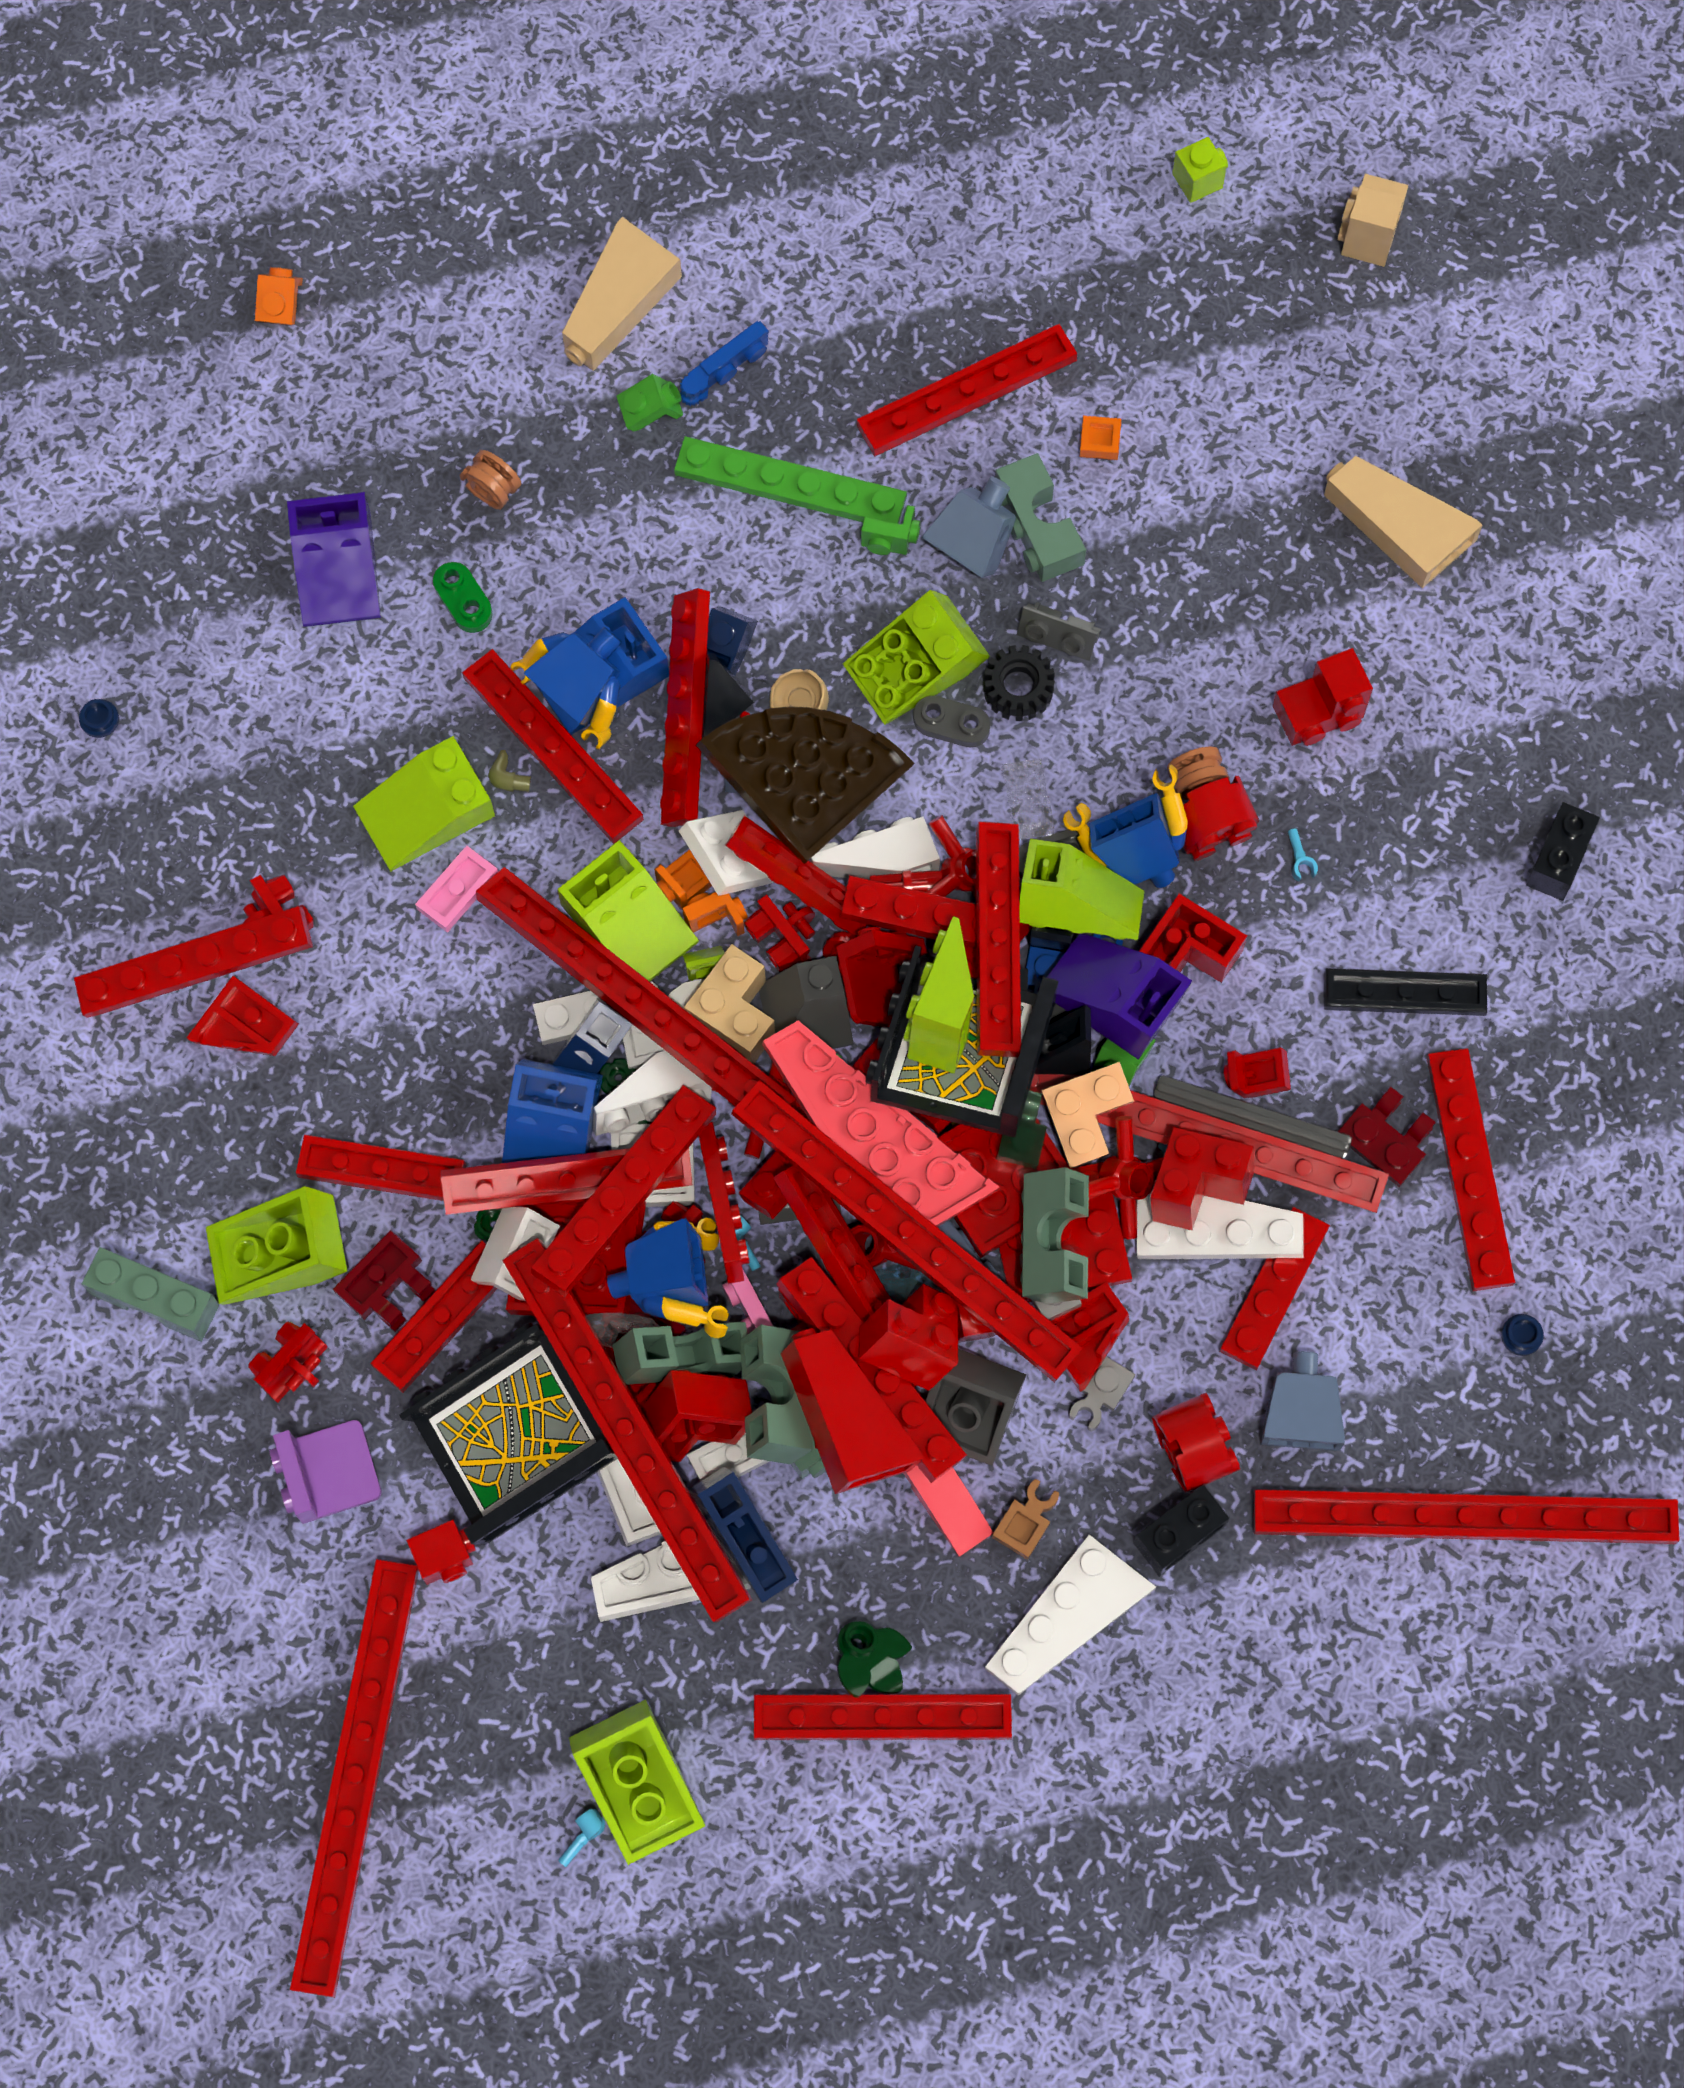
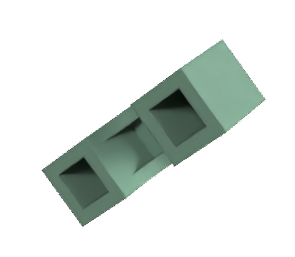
M1036 453L996 469L995 478L1000 479L1010 487L1001 505L1005 506L1006 509L1016 516L1011 535L1014 540L1021 538L1026 549L1023 551V557L1031 573L1037 571L1041 581L1044 582L1084 566L1086 548L1071 518L1056 523H1047L1040 520L1034 514V510L1037 507L1052 501L1054 484L1039 454Z
M1066 1167L1025 1173L1024 1189L1022 1191L1023 1230L1021 1233V1243L1023 1246V1269L1020 1276L1022 1296L1045 1304L1088 1299V1257L1065 1249L1062 1250L1061 1235L1065 1226L1073 1219L1089 1217V1176Z
M99 1247L81 1283L91 1296L127 1311L129 1308L138 1310L155 1318L165 1327L202 1342L219 1307V1303L211 1293Z
M717 1323L728 1327L726 1335L722 1338L710 1337L704 1328L682 1336H673L671 1326L632 1328L612 1345L617 1370L626 1385L661 1383L670 1370H688L691 1373L726 1375L729 1378H733L742 1371L740 1340L748 1335L746 1323Z
M761 1324L740 1340L742 1379L762 1384L772 1398V1403H765L745 1417L747 1458L791 1465L813 1450V1436L781 1356V1352L792 1342L791 1337L800 1331Z

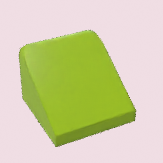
M722 946L685 953L683 959L688 980L693 981L706 978L724 955Z

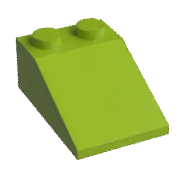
M454 736L415 756L353 806L390 872L495 817L490 797Z
M307 1186L205 1227L218 1303L221 1305L312 1286L348 1272L334 1196Z
M646 1699L569 1737L572 1755L628 1865L706 1826Z

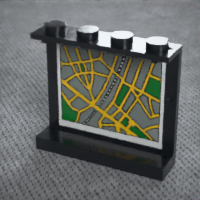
M915 946L911 961L904 959L898 979V983L903 984L900 994L893 992L889 1003L887 1016L892 1017L890 1026H882L877 1042V1050H881L879 1060L872 1059L868 1067L866 1083L872 1084L871 1101L1016 1138L1055 1007L1059 981L1043 977L1038 994L1020 990L1021 1051L1019 1057L1016 1058L977 1055V979L971 978L974 1001L968 1041L955 1074L908 1059L909 1042L904 1041L905 1030L909 1022L906 1015L913 995L920 996L923 986H920V980L925 967L921 965V947Z
M528 1323L519 1327L510 1335L511 1341L500 1348L493 1346L486 1349L477 1356L478 1363L467 1370L461 1368L450 1373L442 1380L443 1386L432 1393L426 1391L417 1395L409 1401L410 1408L399 1414L402 1420L414 1422L471 1522V1525L465 1528L464 1532L470 1543L474 1545L490 1543L618 1459L543 1329L538 1324Z

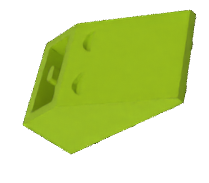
M929 590L848 658L843 665L884 725L915 708L921 699L927 696H935L968 676L985 662L990 655L949 597Z
M1030 839L1019 901L1020 923L1029 924L1036 928L1051 927L1065 929L1077 934L1093 933L1107 935L1119 940L1126 938L1138 940L1144 890L1070 844Z
M620 840L557 889L560 904L583 930L649 982L699 943L698 938L647 870Z
M953 916L948 930H940L933 949V953L936 954L933 963H926L921 976L920 986H923L920 996L914 994L910 1001L906 1015L909 1022L905 1030L904 1041L909 1042L908 1059L955 1074L968 1041L974 993L959 918Z

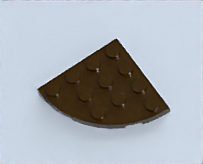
M810 707L768 708L763 712L741 718L738 717L716 728L696 744L780 841L804 864L915 764L899 747L878 732L874 734L866 728L853 723L850 717Z

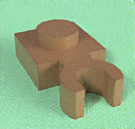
M1038 1479L1033 1480L1027 1489L1026 1505L1024 1506L1014 1499L992 1535L994 1540L1027 1560L1050 1525V1521L1041 1516L1042 1513L1052 1510L1059 1498V1492L1054 1491L1049 1500H1038L1035 1496V1492L1041 1482Z

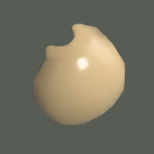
M793 669L780 675L771 687L770 708L789 707L791 705L793 707L827 710L829 703L828 689L823 680L812 670Z

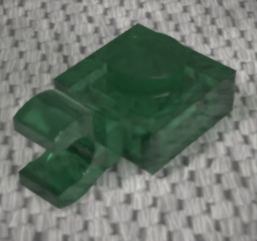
M1029 1091L1016 1138L1006 1135L1001 1136L996 1159L1034 1169L1037 1168L1047 1126L1035 1123L1041 1103V1093Z

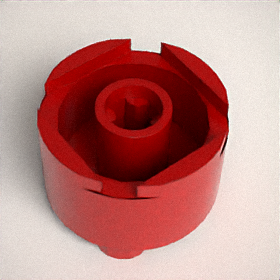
M1235 776L1232 783H1230L1228 777L1205 784L1186 794L1189 802L1183 804L1188 825L1183 848L1186 854H1192L1194 861H1199L1213 855L1216 852L1215 846L1225 841H1229L1230 846H1236L1252 838L1251 831L1257 828L1259 818L1239 776Z
M1207 1393L1163 1410L1152 1417V1424L1162 1449H1165L1173 1466L1171 1470L1174 1477L1185 1493L1240 1470V1465L1231 1447L1226 1448L1225 1442L1231 1439L1228 1428L1221 1416L1213 1418L1216 1413Z

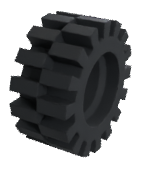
M1016 645L1009 646L1008 653L1005 654L1003 649L997 652L996 659L991 657L988 662V669L985 668L983 684L985 700L987 704H992L991 710L996 714L1001 711L1003 713L1002 718L1009 720L1010 715L1016 716V721H1022L1023 716L1027 715L1029 720L1036 718V712L1038 711L1042 714L1046 710L1047 703L1050 704L1054 692L1055 673L1053 668L1050 669L1051 662L1046 657L1042 660V652L1035 649L1033 654L1029 653V646L1022 645V651H1016ZM1013 672H1024L1033 679L1034 687L1028 694L1017 696L1006 690L1004 680Z

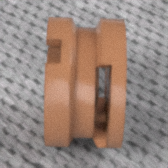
M480 450L473 458V465H468L460 474L462 481L468 480L465 487L474 496L494 509L501 510L509 500L508 494H514L521 486V480L517 473L501 458L486 450Z
M1208 746L1190 750L1179 755L1167 765V771L1171 779L1172 775L1169 771V765H1173L1178 771V779L1174 789L1176 793H1180L1182 800H1188L1186 794L1196 788L1221 778H1230L1227 769L1220 765L1222 756L1217 747Z

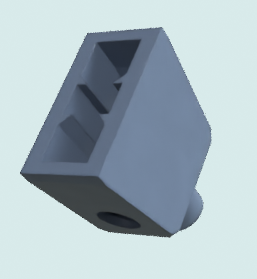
M990 477L982 492L973 487L960 490L928 528L922 538L981 578L994 574L999 567L1016 521L1015 514L1001 505L1010 487L1000 479Z
M1295 1352L1293 1353V1372L1277 1373L1274 1379L1260 1445L1340 1451L1345 1443V1434L1337 1379L1333 1376L1318 1375L1317 1353Z

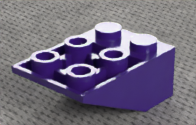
M365 492L287 501L290 539L303 627L381 618L371 512Z
M1084 933L1078 935L1047 976L1049 979L1059 981L1056 996L1057 1005L1069 1013L1084 1005L1091 1008V1028L1138 1060L1179 1005L1192 983V980L1160 958Z

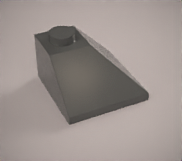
M836 956L795 964L766 980L759 990L764 1014L774 1020L775 1033L799 1020L832 1049L854 1045L845 992Z

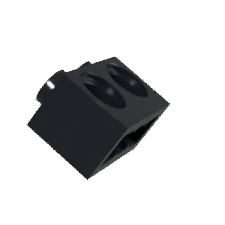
M1562 802L1526 886L1564 901L1600 817Z
M1202 1485L1138 1533L1133 1544L1160 1577L1226 1527L1230 1518L1207 1488Z

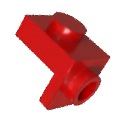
M1280 1047L1242 1055L1236 1050L1227 1052L1228 1064L1224 1066L1225 1081L1227 1086L1241 1097L1254 1098L1291 1090L1287 1051Z

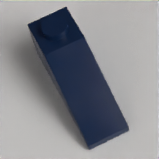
M722 1467L688 1489L708 1524L761 1603L798 1580L733 1471Z

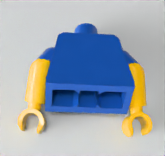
M603 627L590 643L577 633L569 635L561 632L538 639L526 652L523 659L511 664L510 668L512 671L521 667L525 671V678L521 680L522 684L533 681L578 724L587 726L590 722V726L581 734V738L584 741L591 734H594L598 738L596 749H600L610 739L611 730L609 727L616 712L620 683L617 679L620 671L607 658L621 644V641L610 630Z
M1169 765V771L1172 775V781L1169 783L1160 781L1157 769L1154 771L1152 777L1153 784L1156 788L1163 791L1164 797L1161 799L1158 793L1152 794L1090 822L1089 827L1087 823L1090 821L1091 811L1086 804L1079 803L1076 806V810L1082 818L1081 822L1076 821L1069 810L1063 817V823L1067 829L1079 833L1080 836L1077 837V840L1086 855L1134 885L1150 879L1155 887H1166L1175 878L1172 868L1177 867L1180 863L1178 850L1185 845L1188 820L1181 795L1176 793L1174 789L1178 779V771L1173 765Z
M686 1218L676 1222H656L638 1240L629 1243L625 1248L627 1270L608 1275L607 1284L612 1297L617 1299L630 1295L644 1313L695 1327L702 1323L704 1324L705 1332L710 1337H724L728 1327L724 1324H717L713 1320L727 1321L729 1316L727 1309L720 1305L712 1307L708 1312L703 1311V1307L709 1305L703 1250L712 1251L717 1248L719 1243V1235L715 1233L716 1223L711 1218L701 1219L697 1227L693 1223L688 1222Z

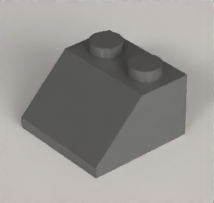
M958 1349V1364L929 1390L926 1403L967 1454V1457L993 1466L1027 1374Z

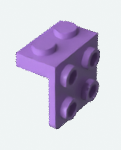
M351 1420L298 1438H294L289 1430L273 1435L276 1448L269 1450L276 1473L283 1472L287 1488L281 1489L283 1502L287 1513L295 1512V1515L302 1524L367 1504L380 1498L382 1491L363 1426L359 1421Z

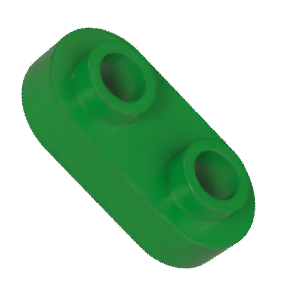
M448 562L441 565L434 573L433 585L436 594L456 625L461 630L469 633L480 632L487 628L493 616L491 604L469 569L458 562ZM450 576H457L459 578L455 583L446 582ZM470 606H476L479 608L477 612L473 614L465 612L466 609Z

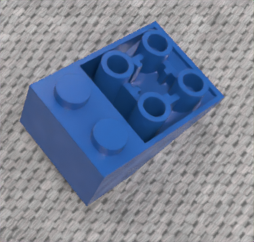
M626 597L593 615L574 632L590 643L601 629L606 627L621 641V644L607 658L620 671L617 678L620 683L617 707L669 677L667 656ZM537 686L570 735L586 727L578 724Z
M526 1059L518 1062L515 1065L508 1103L502 1163L589 1153L593 1132L594 1107L598 1104L603 1075Z

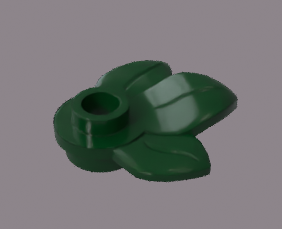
M861 1621L846 1624L837 1636V1648L842 1655L837 1672L845 1690L855 1698L860 1697L868 1686L884 1694L900 1693L903 1689V1677L897 1659L902 1658L912 1649L908 1640L901 1633L891 1628L874 1629L870 1624ZM851 1640H860L863 1643L864 1649H858L853 1646Z

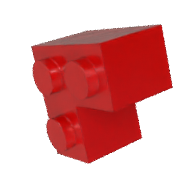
M1351 648L1317 661L1312 678L1276 691L1272 706L1291 745L1294 746L1303 742L1305 746H1309L1321 741L1326 736L1325 733L1339 728L1341 732L1358 726L1362 722L1361 719L1364 718L1373 687L1354 649Z
M1179 893L1139 952L1160 958L1179 972L1182 971L1188 962L1222 983L1242 954L1248 935Z
M1174 1127L1150 1197L1152 1220L1193 1231L1204 1196L1244 1205L1255 1171L1254 1146Z
M925 1284L917 1289L902 1305L888 1299L860 1326L859 1359L926 1390H931L958 1364V1302L946 1293Z
M670 1370L641 1409L671 1461L681 1462L698 1440L736 1445L746 1433L745 1417L752 1413L746 1380L729 1378L726 1375L691 1373L688 1370Z

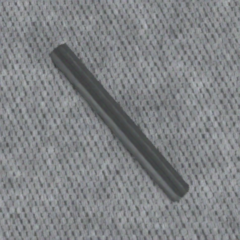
M1165 1075L1160 1076L1155 1087L1154 1096L1157 1099L1342 1159L1347 1156L1351 1146L1352 1137L1350 1135Z

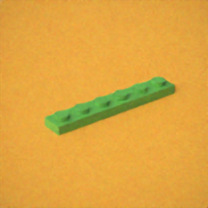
M686 436L674 469L676 476L859 522H864V517L899 524L907 499V491Z

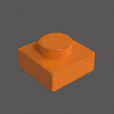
M1083 415L1079 457L1118 460L1121 418Z

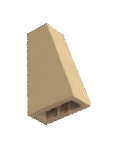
M624 217L617 222L562 331L566 356L577 366L585 364L593 371L682 277L680 259Z
M1354 456L1345 465L1342 462L1338 463L1326 476L1327 485L1324 496L1421 588H1424L1478 539L1482 524L1477 519L1357 456Z

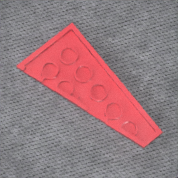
M799 1020L763 1040L762 1046L809 1121L936 1227L997 1192L1000 1188L989 1178L986 1179L971 1167V1163L963 1156L957 1155L942 1143L934 1132L907 1110L872 1102V1084L866 1083V1076L859 1070H854L836 1055L835 1050ZM888 1245L892 1253H895L896 1251Z

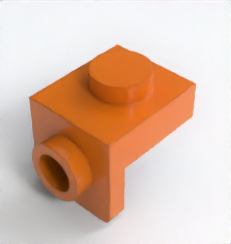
M270 267L269 274H259L257 279L255 321L294 325L298 286H302L303 278L292 277V269Z
M690 849L667 868L660 864L654 869L656 884L670 902L674 901L681 910L687 906L690 899L712 887Z
M716 892L710 895L708 893H701L690 899L687 906L682 908L684 921L693 933L725 917L729 919L737 936L745 933L743 920L747 919L748 916L738 897L732 899L729 894L718 896Z

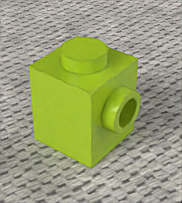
M1208 136L1175 152L1172 175L1188 201L1192 203L1223 188L1228 161L1223 150L1219 147L1215 148Z

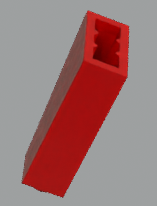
M814 1328L800 1331L791 1337L792 1342L781 1352V1356L835 1494L909 1472L924 1459L918 1446L831 1329L816 1333Z

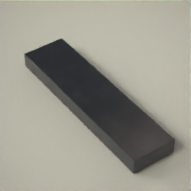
M1326 968L1324 972V1010L1486 1016L1488 1013L1487 974Z

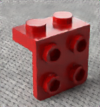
M869 927L858 931L857 937L836 946L839 970L843 978L847 997V1008L855 1023L878 1027H888L890 1025L892 1017L887 1016L889 1003L893 992L900 994L902 989L901 983H898L899 974L897 967L902 965L904 959L911 961L915 946L921 947V956L927 954L924 938L907 936L906 933L899 931L892 933L883 932L879 927Z

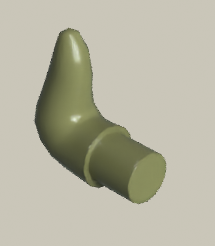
M501 750L489 770L488 778L490 783L496 788L513 792L518 790L529 792L531 776L507 772L508 754L506 750Z

